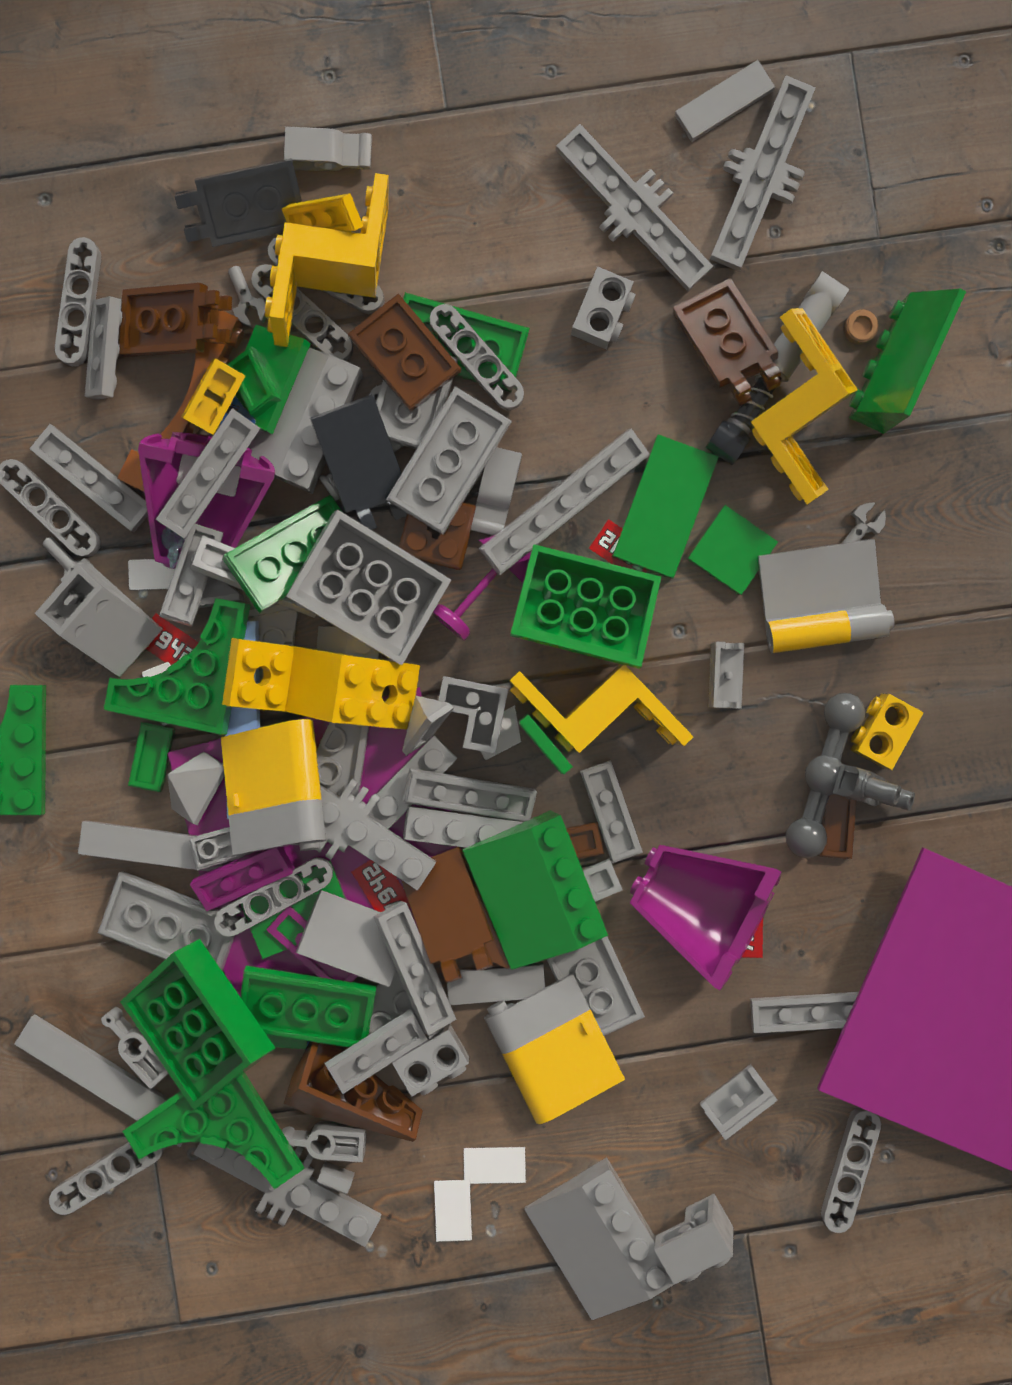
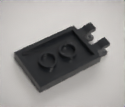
M292 158L196 178L195 184L197 189L178 191L174 196L178 209L197 205L201 222L185 225L184 233L187 243L210 237L212 247L281 233L284 231V224L286 222L282 208L289 204L302 202Z
M371 394L311 417V424L345 512L355 510L359 523L370 530L377 528L370 509L383 503H387L389 512L395 520L408 516L406 512L386 500L402 473L374 396Z

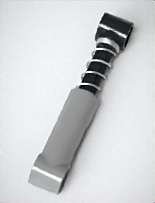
M823 271L813 283L799 308H803L819 333L848 293L849 288ZM782 332L774 343L778 350V359L773 362L781 371V376L778 377L779 380L788 382L802 361L800 354L803 351L796 341L791 343ZM761 375L755 378L756 383L749 393L751 401L741 405L736 413L731 414V418L728 421L723 420L705 447L731 465L736 462L751 439L748 435L751 432V421L758 416L761 410H765L764 405L768 399L773 398L772 393L776 388L768 391Z

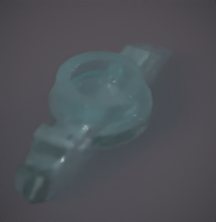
M166 527L161 535L162 544L165 548L169 549L167 558H169L170 568H174L178 559V549L184 545L185 539Z

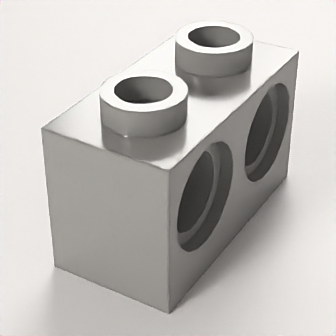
M597 267L573 324L571 335L606 350L610 340L616 343L624 325L618 322L622 311L629 313L636 295L630 292L634 281ZM606 289H614L619 293L620 298L616 301H609L605 299L602 292ZM600 318L606 322L608 328L604 331H596L591 327L590 322L593 319Z
M451 1024L446 1025L429 1036L427 1035L426 1038L428 1040L392 1062L411 1097L419 1092L422 1096L437 1088V1082L447 1076L449 1079H453L466 1070L465 1066L469 1064V1055ZM449 1047L454 1050L456 1056L446 1061L441 1059L437 1052L441 1048ZM414 1064H422L426 1067L427 1073L422 1077H416L410 1072L409 1068Z

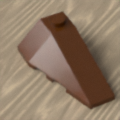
M309 1042L292 1075L283 1104L314 1117L411 1142L416 1140L423 1112L421 1108L395 1086H388L375 1074L342 1094L325 1063L349 1047Z

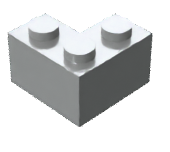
M443 676L438 701L450 703L454 708L451 712L469 715L463 748L496 754L508 689Z
M712 1194L686 1207L684 1222L657 1234L654 1251L674 1285L683 1280L684 1282H690L696 1279L702 1271L712 1266L719 1268L733 1257L734 1227L715 1194Z

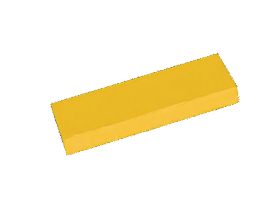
M351 193L289 204L282 208L287 223L347 232L356 231L363 227Z

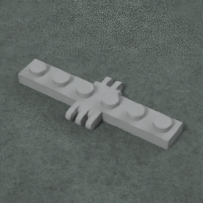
M786 75L755 150L745 148L744 152L736 149H730L728 158L739 164L725 161L723 170L733 174L732 180L740 184L711 254V260L740 271L770 197L786 204L793 203L795 196L784 191V189L797 192L800 184L789 179V177L795 180H802L805 172L785 163L816 87Z
M581 124L556 145V151L609 207L604 213L607 219L599 228L606 232L613 224L616 226L608 236L612 242L622 234L628 238L633 233L687 291H690L712 270L713 265L659 209L674 193L668 188L660 196L656 194L665 183L659 179L651 187L648 185L656 175L652 169L635 183Z
M353 779L340 797L320 785L326 841L320 842V848L315 850L321 852L325 844L329 842L332 846L327 852L326 857L331 860L338 849L344 852L348 846H351L418 890L437 861L368 816L380 797L374 794L369 799L368 804L364 803L362 800L369 790L363 786L356 797L351 793L358 784Z
M199 1143L194 1152V1155L264 1192L255 1211L261 1214L265 1210L267 1203L272 1205L267 1215V1218L273 1220L278 1209L283 1211L278 1221V1224L283 1227L292 1210L296 1209L365 1247L381 1219V1213L342 1192L318 1184V1179L311 1176L314 1168L309 1166L313 1160L309 1153L304 1162H301L305 1169L274 1190L264 1175L250 1162L245 1160L246 1157L229 1148L224 1149ZM297 1146L295 1150L298 1158L304 1149L303 1147Z

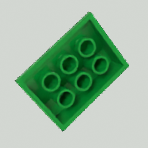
M959 288L910 292L902 301H896L889 315V318L893 320L888 331L883 330L876 343L875 348L880 349L875 360H869L862 374V377L866 379L862 390L858 389L850 400L849 407L853 408L849 416L850 419L884 434L911 415L965 296V290Z
M533 544L510 636L641 669L661 576Z
M550 810L462 849L511 970L578 950L608 936L560 814Z
M200 939L173 952L120 1001L193 1110L199 1108L275 1049L271 1040Z

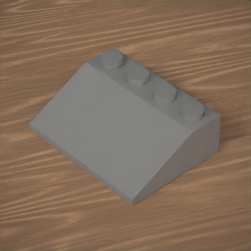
M309 348L274 433L270 434L259 430L247 447L252 449L251 456L258 460L260 456H264L275 468L274 478L313 494L326 460L310 418L353 401L363 378L360 367L330 354Z
M337 510L332 513L317 538L286 597L399 665H403L451 579Z
M607 1157L524 1207L525 1212L591 1320L650 1300L674 1285L654 1251L655 1235Z

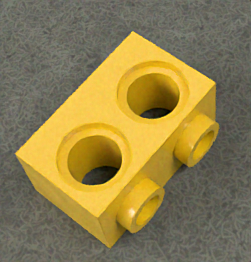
M216 358L212 359L181 417L214 435L245 375Z
M881 694L879 697L875 696L870 702L866 711L869 716L864 726L861 725L853 733L851 742L854 744L850 750L884 769L893 770L924 712L891 694ZM890 707H894L898 713V718L892 725L885 718V713ZM875 735H878L882 740V748L877 753H873L869 746L870 740Z

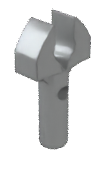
M239 266L231 267L228 273L240 300L238 307L233 308L235 316L239 318L243 325L252 328L247 317L248 306L251 305L253 309L257 310L261 322L264 323L266 320L265 300L263 297L257 299L251 295Z
M866 503L856 507L851 514L855 518V527L842 543L860 541L867 532H873L875 535L879 534L885 526V510L878 514L874 522L865 524L867 520L866 513L875 503Z
M48 537L43 541V546L64 568V576L60 579L61 581L69 575L77 564L90 563L87 558L75 561L53 537Z

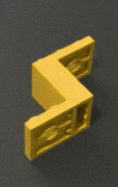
M375 173L374 185L367 186L365 198L367 210L366 216L362 217L363 227H361V233L285 222L283 235H277L275 244L278 266H272L270 274V286L273 287V297H267L265 304L268 332L273 333L274 345L288 347L297 287L376 297L389 210V175Z
M803 308L790 309L780 316L784 323L781 326V330L791 343L797 342L803 351L800 354V358L810 371L815 369L818 374L752 420L751 423L755 427L752 432L756 440L762 446L767 445L772 452L771 461L775 468L781 474L785 472L792 483L789 484V487L794 496L799 501L804 499L806 504H809L826 492L828 488L793 438V435L855 393L858 389Z
M232 638L222 705L284 711L332 723L408 729L416 696L420 665L410 663L399 665L394 661ZM261 666L263 678L257 684L254 680V673ZM388 686L390 694L388 699L384 702L382 699V692L384 688Z
M619 665L565 717L552 706L520 671L510 680L514 685L510 689L512 694L522 704L528 700L536 708L532 715L545 728L551 724L556 729L558 734L554 738L568 752L574 748L580 753L634 701H636V704L633 708L646 721L653 719L659 727L655 731L668 744L674 745L676 743L685 746L693 738L691 733L626 665Z

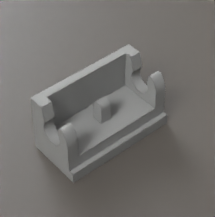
M711 643L708 707L742 709L744 643Z
M750 1064L702 1100L700 1105L723 1138L727 1140L778 1100Z

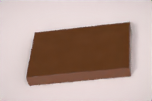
M399 293L347 334L348 338L410 413L461 372L460 366Z

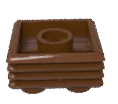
M462 503L448 526L445 535L440 534L438 539H434L432 532L428 531L429 526L407 513L408 516H406L399 548L420 561L461 570L476 507L471 504Z

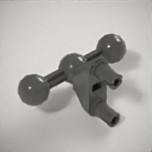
M839 693L831 697L824 707L825 721L830 727L822 755L811 760L805 769V780L811 791L803 817L791 823L786 831L788 848L800 858L809 859L816 857L827 845V833L821 823L830 795L837 794L875 807L883 803L907 811L911 810L914 803V792L888 783L883 777L875 773L844 765L840 761L848 734L860 728L865 720L863 702L859 697L851 693Z

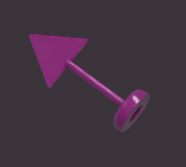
M495 535L490 536V537L485 538V539H482V540H479V541L484 545L487 541H489V540H490L492 537H494ZM531 551L508 568L522 583H524ZM492 568L454 612L442 604H437L432 613L444 627L462 641H465L470 635V629L460 617L496 577L497 573Z

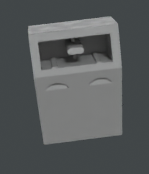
M90 563L77 564L35 612L59 636L118 677H121L163 630Z

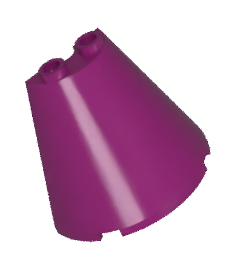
M172 432L171 439H161L162 435L158 433L147 436L139 442L138 453L155 562L162 563L165 567L176 568L185 539L157 521L156 518L180 485L177 483L182 455L199 457L212 436ZM250 448L245 450L235 465L241 468L235 496L216 493L195 523L223 532L221 543L233 548L237 547L275 475L273 464L264 456H260L259 460L252 457V449Z
M659 845L657 849L653 847L644 863L649 867L645 877L638 876L630 889V894L633 895L630 904L714 988L721 990L732 975L733 971L731 969L739 963L773 898L774 893L772 890L774 886L779 884L782 872L775 868Z

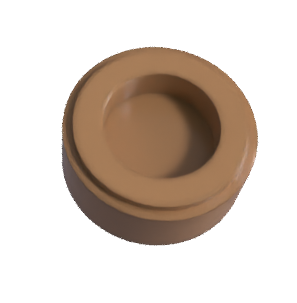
M857 310L844 323L845 336L854 344H865L877 334L878 320L868 310Z

